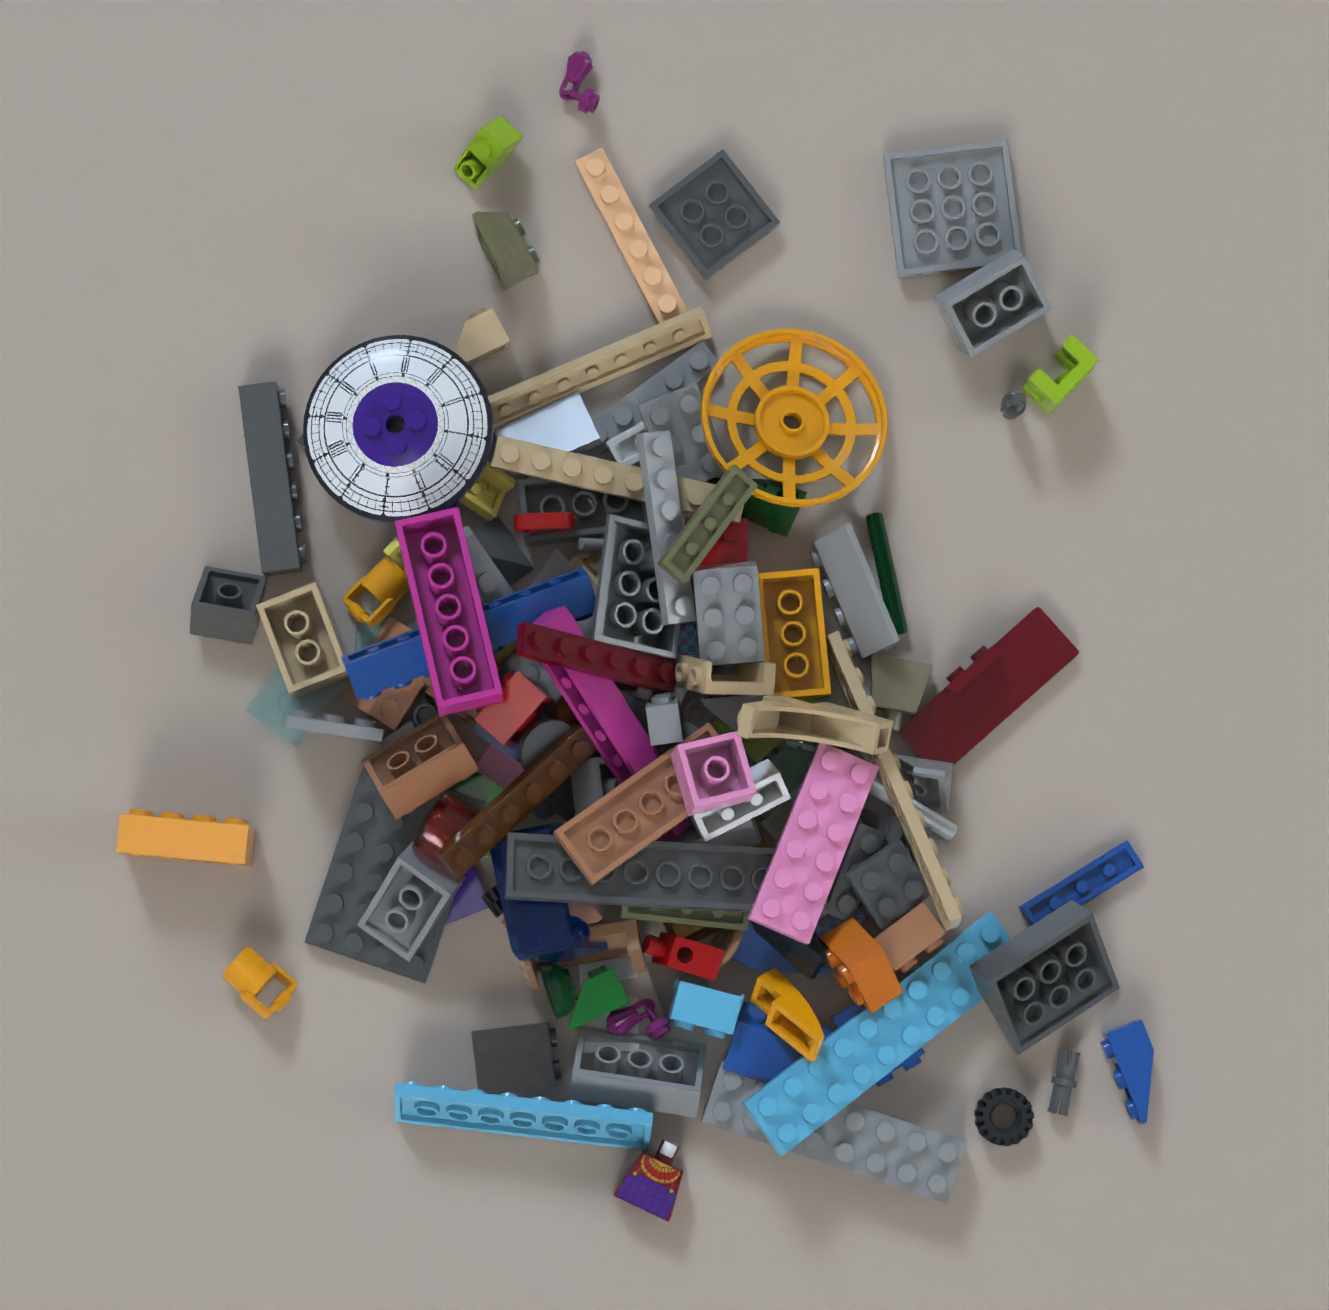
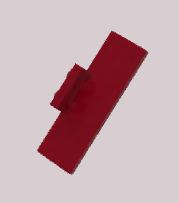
M1036 607L989 649L983 645L970 657L973 663L966 670L959 666L946 678L950 684L900 727L898 733L920 758L949 762L955 765L1079 654V650L1040 607Z

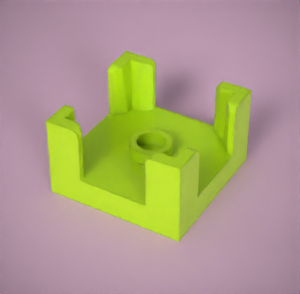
M1073 334L1063 342L1062 348L1055 355V358L1066 369L1054 381L1042 369H1037L1028 378V383L1021 389L1047 415L1083 381L1099 362V359Z

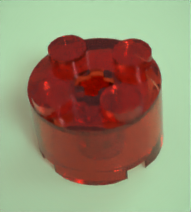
M444 792L442 794V801L437 800L419 829L423 833L419 840L417 838L414 839L412 848L444 866L436 852L478 814V811Z

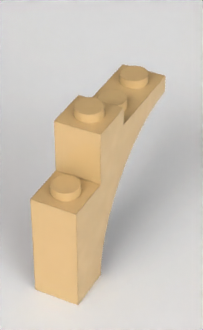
M774 694V696H763L762 701L744 703L742 705V709L737 716V736L747 739L784 738L844 747L874 755L888 751L893 721L827 701L811 704L784 695Z

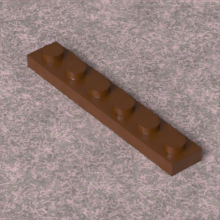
M574 724L436 852V855L453 877L457 879L462 877L508 832L597 751L581 726Z

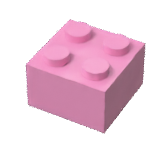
M737 731L679 744L670 754L688 816L749 802L757 793L741 737L737 736Z

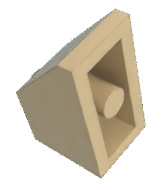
M481 308L469 315L470 319L464 323L455 353L472 367L511 347L510 340L494 308L490 310Z

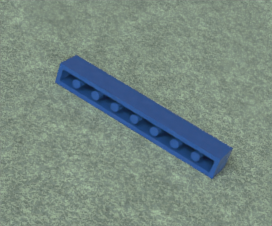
M583 567L482 604L493 654L501 651L504 645L512 642L517 644L518 624L523 622L533 623L545 611L566 606L575 621H583L592 617L595 610L596 596L589 575ZM419 628L341 656L357 700L361 698L364 700L374 699L380 696L383 690L388 688H403L410 685L415 678L423 675L424 677H430Z

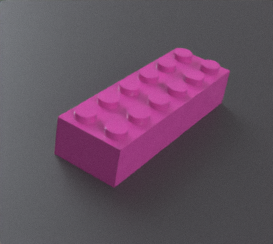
M455 507L394 521L439 716L503 702L502 688L459 508Z

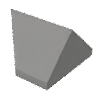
M897 755L901 764L900 771L905 780L909 782L917 802L930 810L947 812L954 763Z

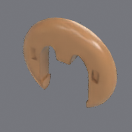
M720 928L714 936L710 946L720 948L727 940L726 945L722 949L725 952L720 968L735 954L741 943L744 931Z

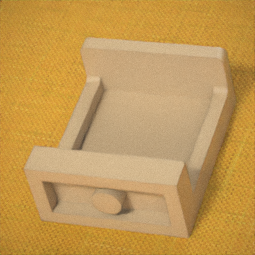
M688 655L679 656V663H677L675 668L678 687L702 694L774 696L776 663L768 661L736 663V675L711 674L712 662Z

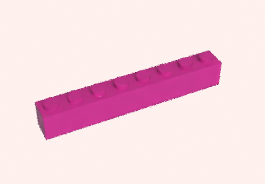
M566 606L545 611L533 622V624L585 637ZM542 663L619 785L660 757L658 749L655 745L651 746L650 738L643 729L641 722L636 718L613 680ZM690 816L656 841L678 838L692 823Z

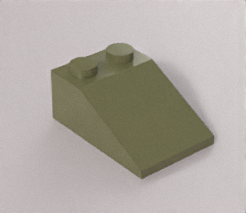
M475 212L472 214L476 236L504 290L538 273L536 264L540 260L532 245L526 247L522 236L526 235L518 218L512 220L509 212Z

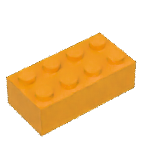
M819 568L758 573L765 661L776 663L774 694L784 695L801 701L829 699L831 696Z
M130 808L129 814H120L116 852L132 856L252 867L256 829L249 826L248 821L240 818L226 817L225 823H216L217 818L213 816L194 814L193 820H185V815L181 813L162 811L161 817H153V812H149V810Z

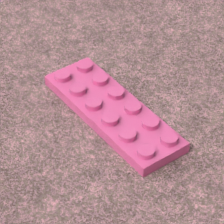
M818 743L748 916L749 920L806 945L810 943L879 769L878 766L829 744Z

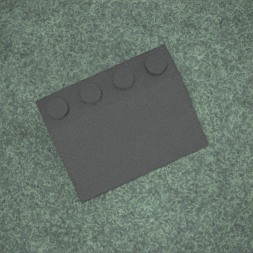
M607 514L591 639L669 660L676 659L681 623L662 625L649 525L645 522Z
M1073 900L1062 905L969 966L980 995L1017 1055L1120 988L1093 913Z

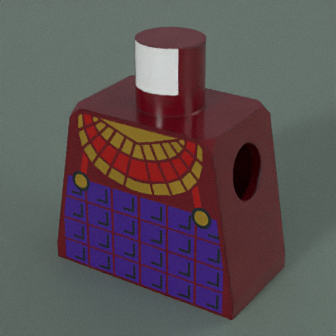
M662 1139L655 1156L642 1151L615 1189L613 1196L669 1222L683 1175L682 1169L672 1165L680 1147Z

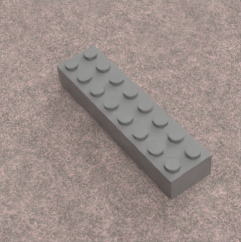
M721 1060L701 1122L771 1145L741 1104L762 1088L765 1083L723 1070L725 1061ZM850 1103L792 1148L790 1152L948 1204L967 1142Z

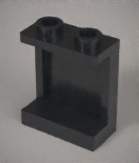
M549 1022L471 1031L478 1089L485 1091L487 1094L556 1086V1079H562L560 1060H553L552 1047H558L556 1028H549Z

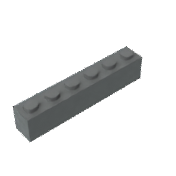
M276 381L238 386L262 573L264 576L302 572V563H307L305 544H299L298 532L303 531L301 513H295L294 501L299 500L297 482H291L290 470H295L293 451H287L286 439H291L289 420H283L282 408H287L285 389L279 390Z

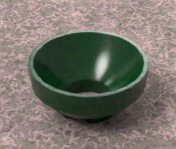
M550 961L540 963L539 969L550 1005L556 1019H561L568 1015L574 1001L578 999L568 968L564 969Z

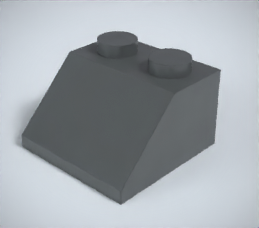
M205 566L191 603L190 634L252 645L260 621L256 605L263 602L267 577Z

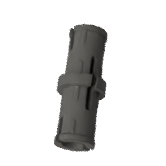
M1060 1049L1056 1076H1052L1051 1080L1054 1086L1047 1112L1056 1113L1058 1102L1061 1101L1059 1114L1068 1116L1072 1087L1076 1088L1077 1084L1074 1081L1080 1053L1071 1051L1070 1061L1067 1064L1069 1050Z

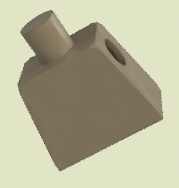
M872 655L870 659V696L874 700L876 710L883 711L882 718L893 721L892 731H900L902 714L914 716L917 713L932 670V664Z

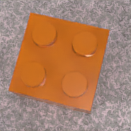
M850 917L820 937L826 949L824 951L827 956L826 961L831 968L836 970L833 973L835 981L842 990L849 989L848 993L857 1006L863 1004L872 1014L903 993L883 948L853 917Z

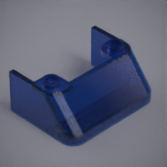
M549 823L513 830L510 833L553 835L554 831L564 823ZM506 836L490 850L512 952L517 959L521 961L569 962L608 949L607 942H590V930L587 923L577 916H570L568 903L504 899Z

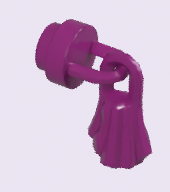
M577 51L568 57L567 71L560 86L559 95L566 101L572 99L579 101L578 111L594 113L598 106L600 95H597L595 90L588 87L582 94L577 92L584 78L594 68L592 66V59L587 52ZM568 82L574 84L572 90H565Z
M649 998L642 999L629 1007L610 1011L606 1018V1028L615 1035L626 1036L636 1024L646 1017H649L652 1023L645 1030L649 1036L653 1035L655 1040L672 1030L669 1026L671 1022L667 1015L658 1019L654 1012L655 1004ZM644 1005L645 1012L639 1015L636 1009Z

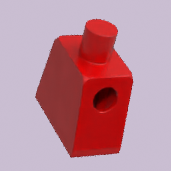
M661 932L659 937L647 934L642 944V952L653 955V963L715 982L725 950L665 932Z

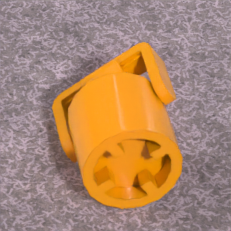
M385 555L366 576H363L344 595L343 602L349 607L348 612L360 623L365 622L370 627H376L409 591L406 573ZM365 590L381 603V606L370 617L368 612L358 603H353Z
M247 946L233 960L221 976L241 993V999L265 1019L270 1018L275 1011L280 1012L291 1001V994L297 987L295 979L276 963L269 964L250 946ZM275 976L288 988L281 991L271 1002V1006L267 1008L256 997Z

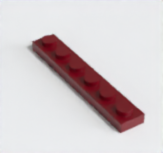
M529 622L518 624L516 656L659 693L675 692L676 661Z

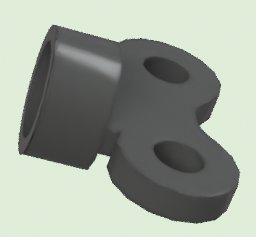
M425 691L420 692L422 704L418 705L413 713V719L417 726L438 715L433 699Z

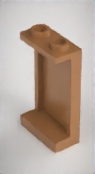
M636 919L521 938L523 950H517L520 970L522 969L524 981L530 980L533 990L539 989V964L550 961L561 967H569L629 956L634 974L647 971L644 953L642 952V939Z

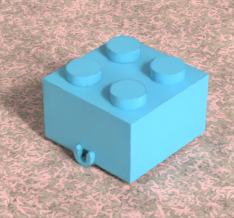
M676 977L673 986L675 989L667 1016L670 1019H674L673 1026L693 1031L694 1025L705 1027L704 1034L721 1039L725 1038L726 1033L733 1035L745 994L737 996L679 981V977Z

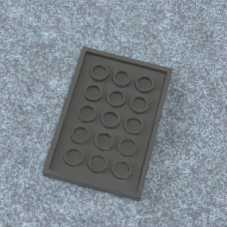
M363 765L304 943L425 984L454 898L410 962L358 927L357 924L397 858L413 841L439 859L436 852L484 809L486 801L448 788L438 797L430 799L415 808L413 812L396 820Z

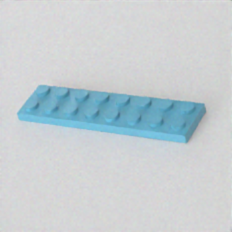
M412 1081L405 1082L404 1084L396 1083L394 1091V1122L649 1151L653 1113L646 1112V1110L641 1108L625 1110L616 1109L608 1104L596 1106L583 1105L575 1100L556 1102L541 1096L530 1099L518 1097L513 1093L487 1094L480 1089L462 1091L454 1090L446 1085L427 1087Z

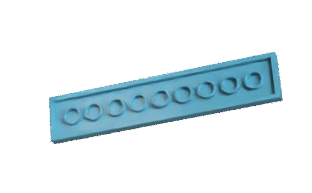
M992 911L987 912L898 982L903 993L872 1014L866 1007L827 1036L823 1040L814 1062L811 1063L804 1056L800 1057L741 1103L779 1156L785 1155L983 999L977 989L969 966L1011 939Z

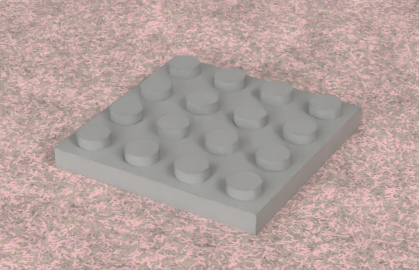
M1008 140L883 154L898 278L980 269L1012 249L1022 254Z

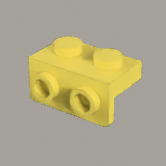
M487 461L475 484L458 501L490 521L497 516L505 493L515 486L516 481L505 471L491 468V463Z

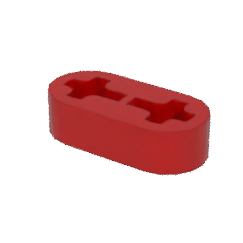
M570 512L514 515L515 533H550L575 530L574 513Z

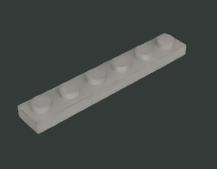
M703 341L699 342L593 419V424L603 444L581 454L597 458L608 450L605 444L606 441L642 422L637 406L692 383L699 384L706 379L718 361Z
M670 430L636 434L662 625L696 621L691 579L689 578L685 584H679L657 564L683 529Z

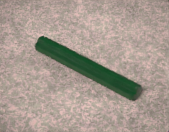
M881 512L871 513L866 516V523L883 601L897 634L902 635L908 629L883 514Z

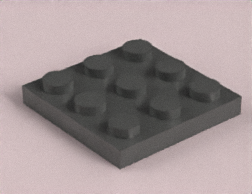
M723 149L649 204L651 212L705 281L780 225V221Z

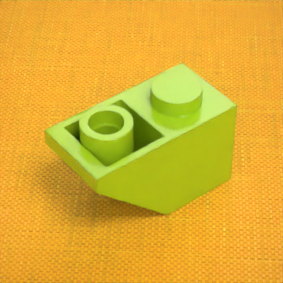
M501 115L480 128L453 167V170L476 190L510 157L523 136Z

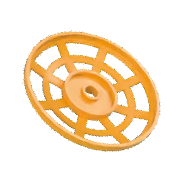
M801 329L763 331L749 336L732 346L719 359L711 371L703 390L700 406L701 427L705 443L713 459L724 474L731 465L736 464L741 470L748 465L763 477L782 483L783 497L774 496L757 488L752 495L769 503L787 507L824 505L841 499L854 491L869 477L878 463L886 443L888 429L887 408L882 391L873 374L862 360L842 344L819 333ZM790 343L788 361L768 363L752 370L743 357L744 353L763 345ZM803 345L812 346L829 353L843 362L848 369L834 380L822 370L801 363ZM733 363L743 379L734 389L728 403V408L710 404L711 395L718 379L724 370ZM787 372L786 386L777 387L771 391L760 380V378L772 373ZM800 374L816 379L824 384L826 388L818 395H815L813 392L799 387ZM856 378L863 384L871 400L875 414V423L856 424L853 405L844 391ZM748 387L752 389L760 400L754 414L737 411L740 398ZM834 397L837 398L843 409L846 423H830L825 405ZM788 416L796 418L799 422V428H788L784 424L783 419ZM709 417L727 421L730 440L739 455L728 463L724 461L714 444ZM736 423L754 427L758 442L747 450L739 438ZM827 435L845 436L842 449L834 460L820 448ZM875 436L874 446L868 461L861 472L855 478L852 477L840 466L851 453L855 437ZM767 451L776 457L782 458V474L764 467L756 459ZM811 456L823 468L811 474L795 475V460ZM831 475L844 486L838 491L823 497L796 499L795 484L813 483Z

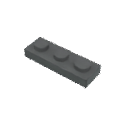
M857 822L827 897L828 915L844 921L850 917L854 918L860 899L846 878L845 873L880 851L886 833Z

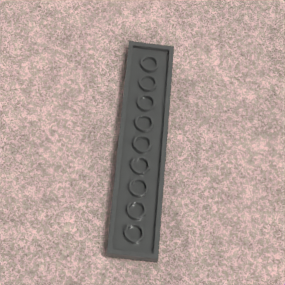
M508 832L506 835L504 899L750 913L776 848L654 841L591 886L554 835ZM827 900L820 917L827 915Z

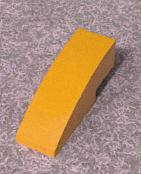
M776 968L762 974L757 979L750 1001L768 1015L765 1022L766 1026L811 1063L814 1062L825 1036L812 1008L794 985Z

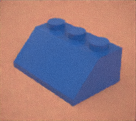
M744 1001L722 1069L767 1084L803 1055L765 1025L768 1016L756 1005ZM821 1026L825 1036L824 1039L834 1032Z

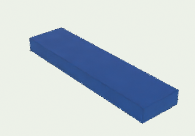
M1128 840L1025 902L1019 908L1030 926H1032L1070 900L1081 906L1141 870L1144 866Z

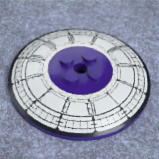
M391 335L374 338L358 344L340 355L329 365L316 382L306 405L303 422L305 453L315 477L325 491L347 510L361 517L385 523H394L397 520L446 510L454 505L472 488L481 475L488 460L493 440L491 405L487 393L474 370L465 360L446 346L426 338L410 335ZM393 418L404 420V428L399 433H391L387 429L389 421Z

